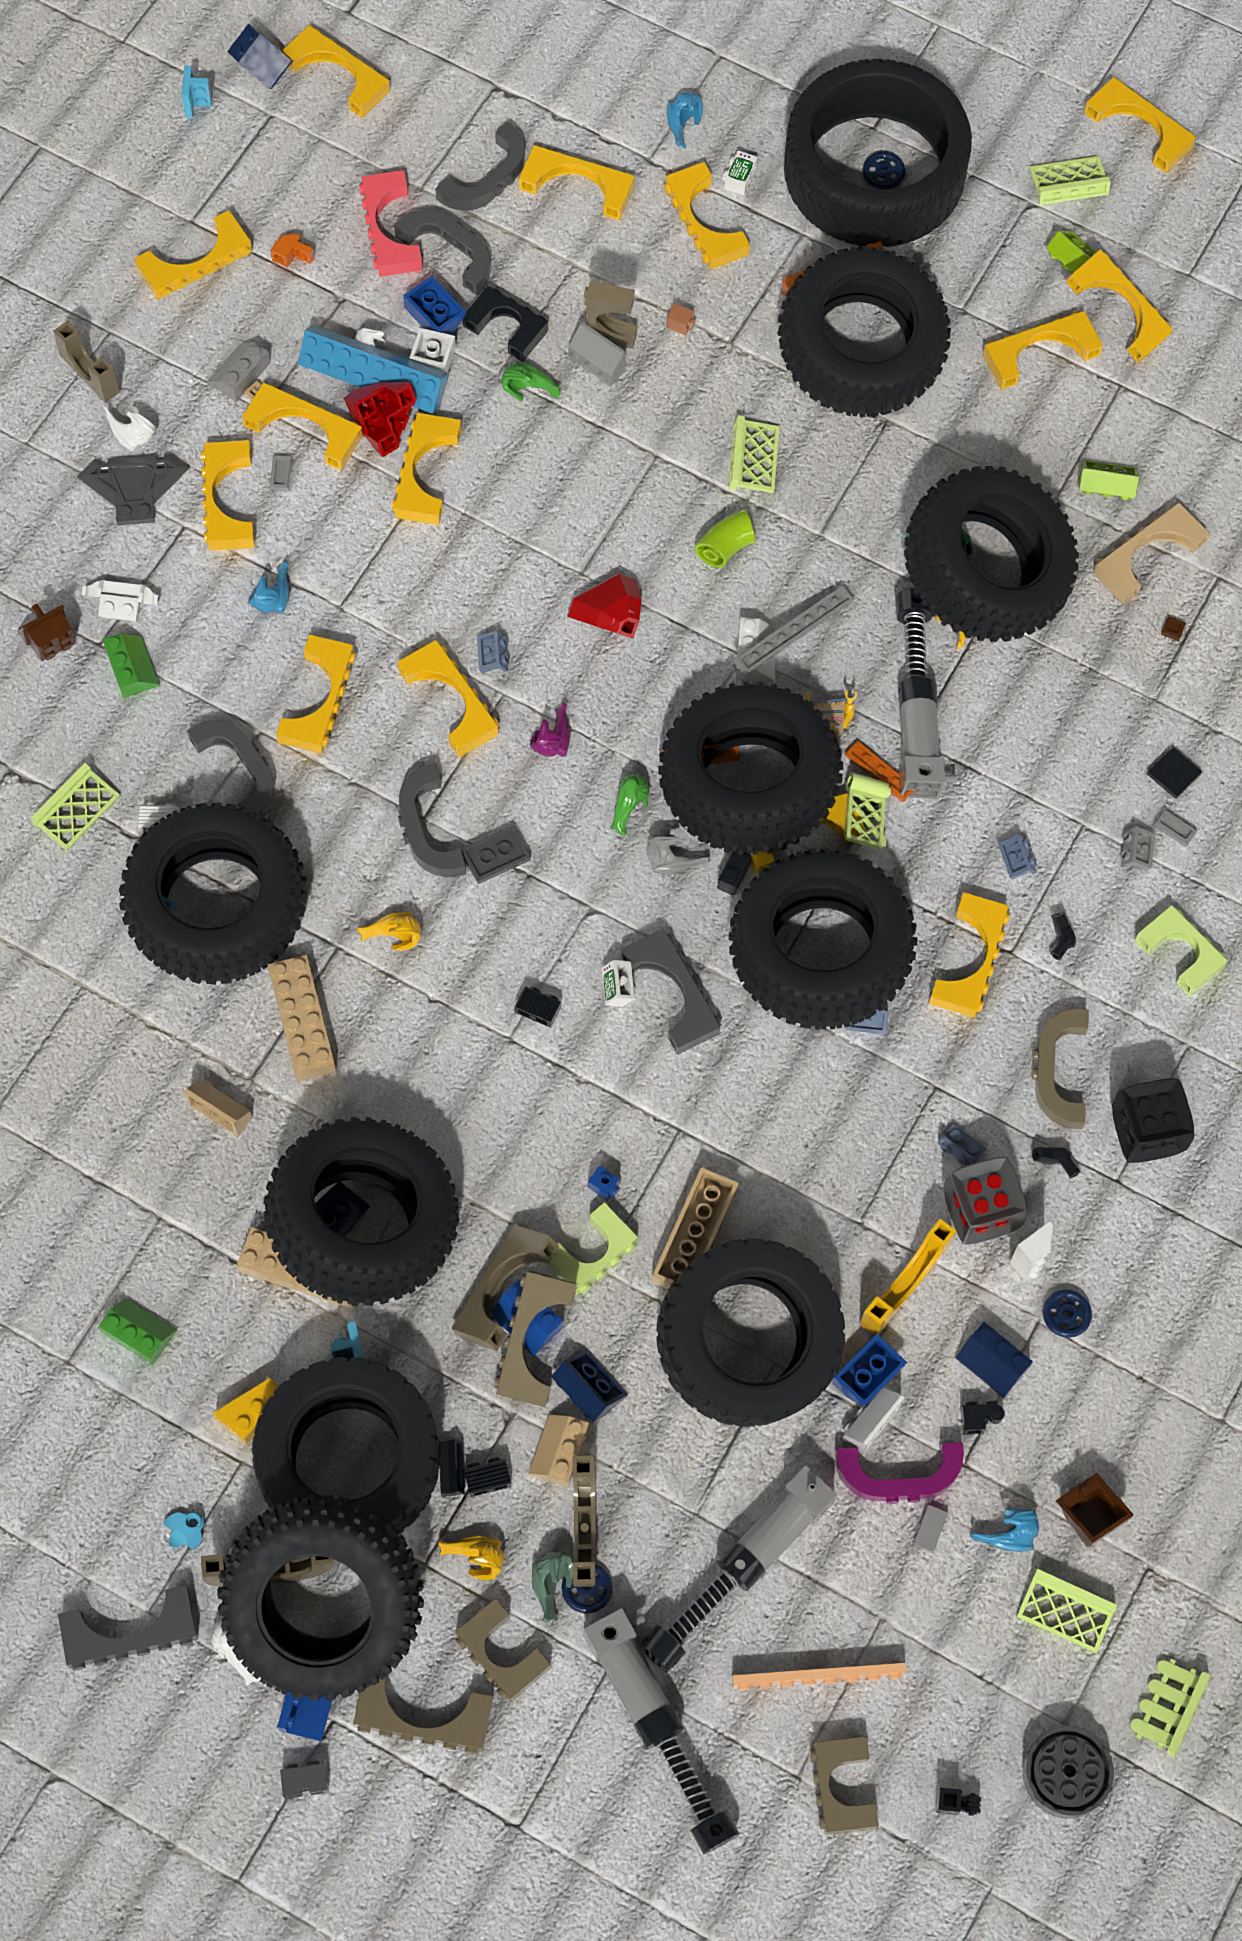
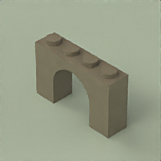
M69 321L53 330L60 356L105 403L120 393L114 368L103 356L95 362L92 361L84 349L79 331Z
M495 1598L455 1631L458 1637L455 1641L462 1650L467 1648L471 1653L469 1658L476 1667L480 1664L484 1669L482 1674L490 1684L494 1682L498 1686L496 1691L501 1698L512 1702L551 1669V1665L538 1649H535L513 1667H500L489 1660L485 1652L487 1639L510 1619L507 1611Z
M867 1737L814 1742L813 1749H810L811 1762H815L816 1771H813L814 1785L818 1784L819 1793H816L817 1807H821L822 1816H819L820 1830L824 1829V1834L828 1835L877 1829L879 1823L876 1804L860 1806L843 1805L832 1796L829 1788V1778L834 1769L845 1764L868 1762Z

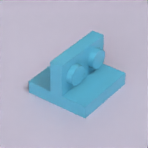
M184 66L181 96L185 117L193 118L194 106H212L208 78H194L192 66Z
M355 1321L349 1322L347 1326L350 1339L339 1338L330 1344L333 1358H363Z

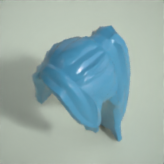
M695 92L681 93L676 97L675 101H670L667 105L668 125L675 136L676 145L678 147L682 146L684 149L687 148L684 143L685 123L691 117H694V124L699 125L703 112L702 100Z
M283 561L281 566L277 567V579L273 587L266 586V578L264 575H261L257 587L248 599V603L252 608L255 607L261 612L271 613L272 611H277L279 614L284 613L290 594L286 578L288 567L286 561Z
M1006 1509V1517L1003 1519L1004 1523L1014 1524L1008 1531L996 1532L995 1534L974 1532L970 1534V1537L975 1541L987 1543L1005 1551L1025 1552L1033 1550V1539L1037 1537L1039 1532L1038 1515L1033 1509Z

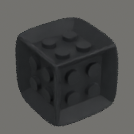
M1166 1078L1135 1084L1120 1090L1115 1096L1112 1103L1113 1120L1119 1143L1127 1162L1140 1163L1171 1157L1186 1151L1190 1147L1195 1136L1194 1123L1184 1088L1179 1079Z

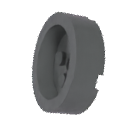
M1076 1726L1055 1727L1042 1734L1027 1751L1022 1770L1024 1785L1032 1801L1047 1814L1063 1819L1079 1818L1091 1813L1100 1806L1110 1793L1114 1780L1112 1758L1108 1749L1093 1733ZM1071 1765L1074 1767L1075 1775L1070 1778L1067 1777L1063 1771L1064 1766Z

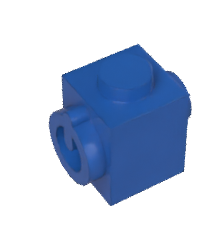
M599 1165L588 1180V1188L608 1201L611 1196L614 1198L619 1192L620 1179Z

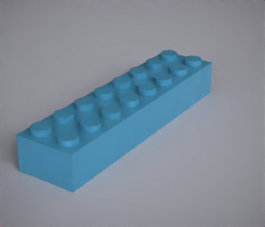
M315 325L310 326L304 332L297 364L361 388L383 382H409L416 397L413 407L432 414L441 407L449 375L443 371Z

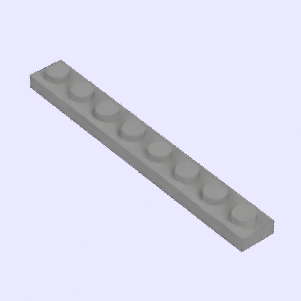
M843 585L735 658L733 662L744 676L748 675L851 604L854 598Z

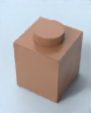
M674 303L667 316L666 328L687 335L689 329L692 330L696 322L694 311Z

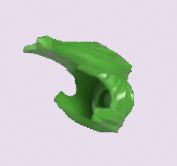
M516 362V364L510 365L505 369L501 377L504 391L514 396L518 401H523L524 397L518 391L529 386L544 389L554 398L560 396L559 386L543 372L525 362Z
M637 773L621 779L622 782L618 788L614 821L610 829L616 830L619 835L626 834V823L635 806L643 801L644 808L648 805L649 784L642 775Z

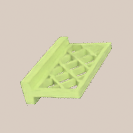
M1099 156L1029 166V172L1038 194L1037 200L1039 205L1109 195L1111 181L1109 176L1106 177ZM1092 163H1096L1095 169H1093V168H1091V167H1089V166H1087V165H1088V164H1092ZM1076 166L1079 168V170L1075 171L1073 169H1070V167ZM1053 169H1060L1062 172L1058 174ZM1085 170L1089 172L1090 175L1086 176L1084 174H1081V172ZM1041 171L1045 174L1043 176L1037 175L1035 172ZM1065 173H1069L1073 175V177L1069 179L1063 175ZM1050 175L1056 179L1051 181L1046 178ZM1094 175H1096V176H1098V177H1101V178L1092 179V177H1093ZM1076 178L1082 179V181H1074V180H1075ZM1059 180L1065 182L1062 184H1057ZM1042 183L1049 185L1040 187Z
M737 416L733 426L728 489L736 490L737 487L769 493L774 492L779 426L747 421L745 416ZM746 428H754L757 433L751 436L746 431ZM766 430L774 431V437L769 439L763 432ZM759 435L765 441V443H763L760 446L754 440V438H756ZM751 442L756 449L749 452L745 444ZM767 445L773 450L769 455L762 449ZM757 451L764 457L759 462L753 456ZM748 457L754 463L750 468L744 464V460ZM765 461L772 466L768 471L761 466ZM756 467L762 472V475L758 478L751 472ZM748 474L753 481L750 483L742 482V477ZM766 477L770 482V486L763 485L760 480Z
M84 763L31 817V822L65 851H68L120 797V794L91 771V767ZM90 777L97 782V788L86 789L85 783ZM86 792H98V801L86 802ZM100 792H109L113 797L109 801H100ZM75 793H84V802H72V796ZM98 805L99 811L95 815H87V806ZM64 806H70L71 816H59V809ZM73 806H84L85 815H73ZM71 819L72 829H60L59 820ZM73 819H85V826L74 829ZM48 820H57V829L49 830L44 825ZM60 833H72V839L65 844L60 840Z
M1036 1569L1017 1617L1097 1653L1117 1605L1042 1570ZM1036 1583L1045 1588L1047 1596L1035 1599L1033 1589ZM1048 1589L1054 1591L1055 1593L1050 1594ZM1056 1594L1063 1595L1067 1605L1056 1609L1051 1596ZM1030 1596H1032L1033 1601L1028 1603ZM1049 1598L1053 1610L1041 1614L1037 1602ZM1068 1598L1074 1600L1075 1602L1070 1603ZM1081 1603L1084 1605L1087 1614L1075 1618L1071 1605ZM1035 1604L1038 1616L1029 1618L1022 1615L1026 1606ZM1068 1607L1073 1619L1061 1623L1057 1611ZM1088 1607L1094 1609L1095 1611L1089 1612ZM1054 1612L1059 1625L1053 1627L1046 1626L1043 1616ZM1097 1612L1107 1615L1104 1624L1095 1627L1091 1615ZM1088 1616L1093 1628L1081 1633L1077 1620ZM1040 1618L1042 1623L1035 1621V1619ZM1074 1621L1079 1634L1070 1637L1065 1634L1063 1625ZM1060 1627L1062 1632L1055 1630V1628ZM1102 1628L1100 1634H1098L1097 1629ZM1091 1631L1095 1632L1097 1641L1094 1647L1085 1643L1083 1634ZM1080 1636L1082 1642L1075 1639V1637Z

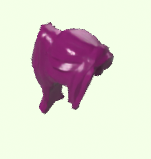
M562 703L560 708L555 709L556 722L553 731L549 730L548 721L546 719L542 720L543 723L540 730L535 731L534 736L530 740V748L534 752H538L545 757H553L555 755L564 757L567 755L570 731L566 720V703Z

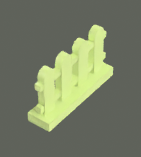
M1170 1659L1169 1662L1165 1660L1158 1662L1157 1671L1163 1677L1161 1682L1158 1680H1151L1149 1682L1148 1690L1154 1694L1152 1701L1143 1699L1140 1702L1139 1708L1146 1715L1143 1720H1132L1131 1730L1137 1733V1739L1141 1740L1143 1736L1158 1743L1157 1748L1161 1750L1163 1746L1168 1748L1167 1755L1175 1758L1210 1681V1674L1202 1671L1201 1675L1198 1676L1196 1675L1197 1670L1191 1668L1189 1672L1176 1666V1661ZM1168 1678L1183 1684L1182 1691L1167 1685ZM1189 1687L1194 1689L1191 1696L1187 1694ZM1161 1697L1174 1703L1173 1711L1157 1704L1159 1698ZM1180 1707L1185 1709L1183 1716L1178 1714ZM1151 1717L1166 1723L1165 1729L1162 1730L1149 1724ZM1172 1727L1176 1728L1174 1735L1169 1733Z

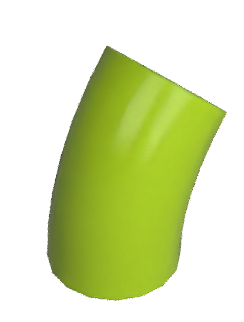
M744 509L724 518L701 537L695 546L696 555L700 560L712 567L721 568L738 551L756 543L747 511Z

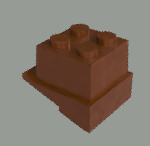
M34 604L31 608L37 619L19 627L18 633L25 644L32 647L42 662L54 658L61 651L69 650L75 644L72 628L66 620L63 605L44 614L40 606Z
M1095 1473L1056 1500V1503L1062 1509V1514L1086 1547H1091L1134 1516L1098 1473Z

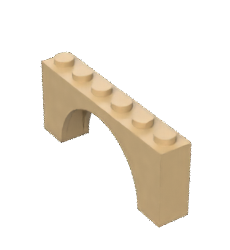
M1178 503L1174 507H1168L1161 517H1155L1149 526L1140 528L1134 537H1128L1119 548L1115 547L1106 558H1100L1095 564L1096 567L1093 574L1125 605L1138 595L1141 587L1131 568V557L1139 548L1155 541H1170L1186 547L1193 553L1207 542L1210 533Z

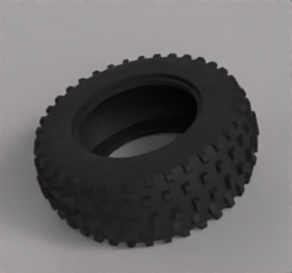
M856 246L850 247V250L848 248L837 250V254L831 252L825 255L824 260L821 257L814 262V267L809 265L803 273L804 276L800 274L795 279V286L792 285L786 293L787 298L782 302L781 309L784 311L782 314H779L778 322L782 324L778 328L777 335L782 336L779 338L780 349H784L781 352V356L784 358V362L787 363L785 365L786 369L792 373L794 382L799 381L801 385L799 388L804 393L809 392V397L815 402L819 400L821 406L828 409L830 407L834 408L833 411L843 414V412H846L847 416H851V414L852 416H857L859 414V417H865L866 414L867 417H872V415L876 417L879 413L881 416L892 413V409L894 412L899 411L903 408V404L907 406L912 404L915 396L920 398L926 391L925 387L929 389L930 386H933L935 378L943 370L941 367L942 363H946L948 355L944 352L950 348L951 342L946 340L950 338L951 328L948 327L950 325V318L948 314H945L948 308L944 301H942L943 295L936 291L938 286L934 281L930 282L928 279L930 275L927 272H921L919 270L920 266L917 263L908 262V257L896 256L895 251L891 250L890 253V251L886 250L884 252L881 247H878L876 250L873 247L869 249V246H864L863 249L862 247H857L856 249ZM853 302L873 304L887 311L898 322L904 334L906 347L897 355L887 360L878 362L855 360L841 353L830 342L825 333L822 319L831 310L843 304Z
M980 466L972 467L971 471L969 469H962L958 475L955 473L949 475L947 481L944 478L940 479L936 483L937 488L932 486L926 491L928 494L918 501L919 504L910 517L912 522L909 523L906 529L909 536L905 537L904 545L907 546V549L904 550V556L908 560L905 563V567L908 569V573H911L908 579L916 587L914 590L915 594H920V598L923 600L921 604L923 606L928 605L931 611L930 614L933 617L937 615L943 626L948 624L953 629V632L958 633L961 631L966 638L975 636L977 641H984L986 638L990 642H997L1001 638L1002 641L1007 642L1011 641L1012 636L1015 639H1019L1024 636L1025 632L1028 635L1033 634L1035 627L1041 630L1047 625V620L1051 622L1056 617L1055 614L1063 609L1069 594L1073 591L1071 585L1075 583L1077 577L1074 575V572L1078 571L1079 566L1076 562V559L1079 558V552L1075 549L1078 542L1072 535L1074 528L1066 521L1069 518L1067 513L1062 514V511L1059 509L1061 504L1059 502L1055 503L1051 498L1052 494L1050 492L1045 493L1041 489L1042 485L1039 482L1034 484L1029 476L1021 477L1018 475V471L1012 470L1008 472L1005 467L994 469L993 466H986L985 469H981ZM974 521L987 524L998 530L1009 540L1018 555L1021 565V582L1019 587L1011 588L994 584L981 576L973 568L962 547V522Z
M747 681L742 686H735L734 683H731L729 688L725 689L719 686L715 688L714 693L705 692L702 694L703 698L699 701L696 699L691 701L692 706L689 709L685 707L681 711L682 716L680 718L676 717L673 721L674 728L668 729L666 733L668 740L664 741L662 749L665 752H660L659 761L663 763L662 766H658V774L662 775V778L659 779L660 788L663 789V796L667 805L670 806L672 815L674 817L679 816L678 822L683 828L687 826V832L694 837L697 835L700 842L710 843V847L714 849L716 847L719 849L724 848L726 853H729L730 850L732 852L738 851V855H743L744 852H753V855H758V851L770 854L773 853V849H787L786 845L790 843L796 845L800 842L799 838L802 836L807 838L811 835L810 830L813 827L817 829L821 825L820 819H825L829 815L828 808H832L836 802L833 796H838L840 792L837 784H842L843 774L839 773L840 770H843V761H841L842 750L837 742L835 731L830 730L828 719H822L823 713L818 708L815 710L814 704L811 701H804L801 694H791V689L789 688L777 689L776 684H772L771 687L763 686V682H758L757 685L749 684ZM719 744L714 748L702 750L704 745ZM742 745H761L772 748L786 756L795 767L792 774L779 785L756 792L737 791L725 787L713 779L706 770L719 754Z
M215 802L211 803V806H207L206 803L196 804V808H192L191 805L181 808L179 813L175 810L172 814L166 815L167 819L162 817L159 819L160 823L155 822L153 826L148 828L149 833L145 831L138 840L140 844H134L131 851L133 856H128L126 859V867L128 869L122 871L121 879L125 883L120 884L119 893L124 898L121 899L119 905L120 910H126L122 920L124 925L130 924L128 927L129 937H135L134 942L139 951L143 950L144 956L149 961L153 960L155 966H160V969L165 970L167 974L171 975L173 973L184 981L188 977L197 984H200L201 980L206 981V984L216 985V981L226 984L232 983V979H236V981H240L241 978L242 980L246 979L247 974L250 977L255 975V972L258 974L261 972V967L264 970L268 967L267 963H274V960L276 961L279 958L278 953L281 955L285 953L289 946L287 942L292 943L296 934L294 930H299L301 927L299 916H304L306 906L302 905V903L308 899V893L303 890L305 884H307L306 876H301L304 865L303 862H298V851L296 848L292 849L293 845L287 836L284 837V832L274 826L271 820L266 821L257 812L253 815L250 809L245 807L237 809L234 804L227 803L226 806H221V803ZM229 860L248 868L261 883L258 897L246 914L225 926L202 928L181 921L168 909L162 896L168 898L173 884L183 872L204 861Z
M830 848L820 849L819 852H816V849H810V852L809 850L804 851V854L798 851L796 856L794 854L789 855V857L786 855L782 857V861L779 859L769 864L770 869L765 867L758 874L759 878L754 877L749 884L751 888L744 889L742 892L743 901L738 900L734 908V912L738 914H733V918L730 920L732 929L729 932V940L733 941V943L729 946L730 955H735L732 958V965L734 969L739 968L736 972L739 981L744 982L742 985L749 994H752L751 998L755 1002L759 1000V1004L766 1012L770 1009L774 1017L778 1019L783 1017L788 1024L795 1025L799 1023L800 1027L809 1029L811 1026H815V1030H820V1027L821 1030H826V1027H830V1030H833L835 1026L838 1029L842 1028V1025L849 1027L850 1023L852 1025L864 1021V1017L869 1019L877 1014L876 1009L882 1011L888 1004L887 1000L892 1002L896 996L895 990H901L905 985L903 977L907 978L912 971V966L909 964H912L913 960L916 959V952L912 950L914 946H917L918 938L912 937L915 934L917 925L916 923H911L914 917L912 910L908 909L910 904L905 896H901L903 891L894 884L895 881L891 876L887 878L884 870L879 866L877 868L873 867V862L870 860H860V855L850 854L849 856L843 850L831 852ZM828 908L841 911L854 918L865 929L870 939V944L866 951L853 963L839 969L824 971L809 969L793 962L780 949L775 937L785 922L796 914L810 909Z
M350 1117V1121L337 1119L335 1124H322L321 1129L317 1131L314 1128L308 1132V1136L304 1138L300 1136L296 1140L297 1146L295 1144L289 1146L286 1150L287 1157L281 1156L277 1163L279 1168L274 1167L272 1169L271 1176L273 1181H268L266 1186L268 1195H265L263 1201L266 1210L264 1211L265 1224L268 1225L266 1232L268 1239H273L271 1243L273 1252H279L277 1255L279 1262L282 1266L287 1265L285 1270L293 1278L296 1276V1281L299 1284L302 1283L306 1288L309 1286L308 1290L313 1293L316 1290V1294L322 1295V1298L327 1300L328 1297H332L331 1300L337 1301L339 1304L347 1301V1304L352 1306H358V1303L373 1306L374 1302L379 1301L380 1304L389 1303V1299L393 1297L395 1300H399L408 1292L409 1294L416 1291L415 1286H424L428 1282L427 1277L432 1279L437 1273V1266L442 1267L446 1261L444 1254L450 1255L453 1248L451 1240L455 1241L457 1237L456 1227L460 1219L459 1212H456L459 1208L458 1198L454 1197L456 1187L454 1183L449 1182L452 1177L449 1170H444L446 1167L445 1163L440 1157L436 1158L437 1152L430 1146L426 1147L427 1142L424 1139L420 1140L419 1137H414L415 1133L411 1130L407 1133V1130L400 1129L401 1125L396 1124L393 1127L390 1123H386L387 1120L383 1119L379 1123L371 1119V1117H366L365 1121H360V1118ZM346 1180L367 1181L384 1188L399 1201L405 1211L408 1227L401 1234L383 1242L363 1243L353 1241L336 1233L324 1222L317 1210L314 1198L323 1189L337 1182Z
M310 1495L303 1498L302 1501H300L299 1497H296L293 1500H288L285 1505L281 1502L277 1504V1507L274 1506L269 1511L263 1512L262 1516L260 1514L256 1516L255 1520L249 1524L250 1528L246 1526L242 1530V1534L239 1536L240 1541L237 1539L233 1541L231 1545L233 1548L231 1551L232 1555L226 1554L223 1562H225L226 1570H221L219 1574L220 1583H223V1587H218L217 1589L218 1599L222 1600L218 1606V1613L224 1616L221 1625L222 1631H228L225 1635L229 1647L234 1646L232 1649L238 1661L243 1660L241 1664L245 1668L248 1667L247 1671L250 1674L254 1672L253 1676L256 1679L261 1677L260 1682L263 1684L267 1682L266 1686L270 1688L273 1685L276 1686L275 1690L281 1691L282 1694L286 1695L287 1692H291L292 1697L302 1699L303 1696H308V1700L319 1701L320 1697H325V1701L336 1699V1696L340 1694L342 1698L351 1696L355 1690L361 1693L372 1684L376 1685L379 1683V1678L383 1680L386 1675L388 1676L392 1672V1667L395 1669L403 1659L402 1654L405 1656L408 1654L411 1645L410 1640L415 1641L418 1633L415 1632V1625H420L422 1621L418 1608L424 1607V1599L422 1596H419V1592L423 1590L424 1585L422 1580L417 1579L420 1569L418 1563L413 1564L415 1561L414 1553L411 1548L406 1549L408 1544L405 1541V1537L402 1534L397 1536L399 1531L396 1528L393 1529V1523H387L388 1520L385 1517L380 1519L381 1514L378 1511L374 1513L375 1510L371 1508L366 1510V1505L363 1503L360 1504L355 1501L354 1504L349 1503V1498L343 1497L333 1500V1495H322V1499H317L316 1495ZM320 1556L339 1561L355 1572L365 1585L370 1598L371 1615L360 1627L342 1636L316 1637L303 1633L289 1624L277 1609L271 1590L272 1575L283 1565L302 1557Z

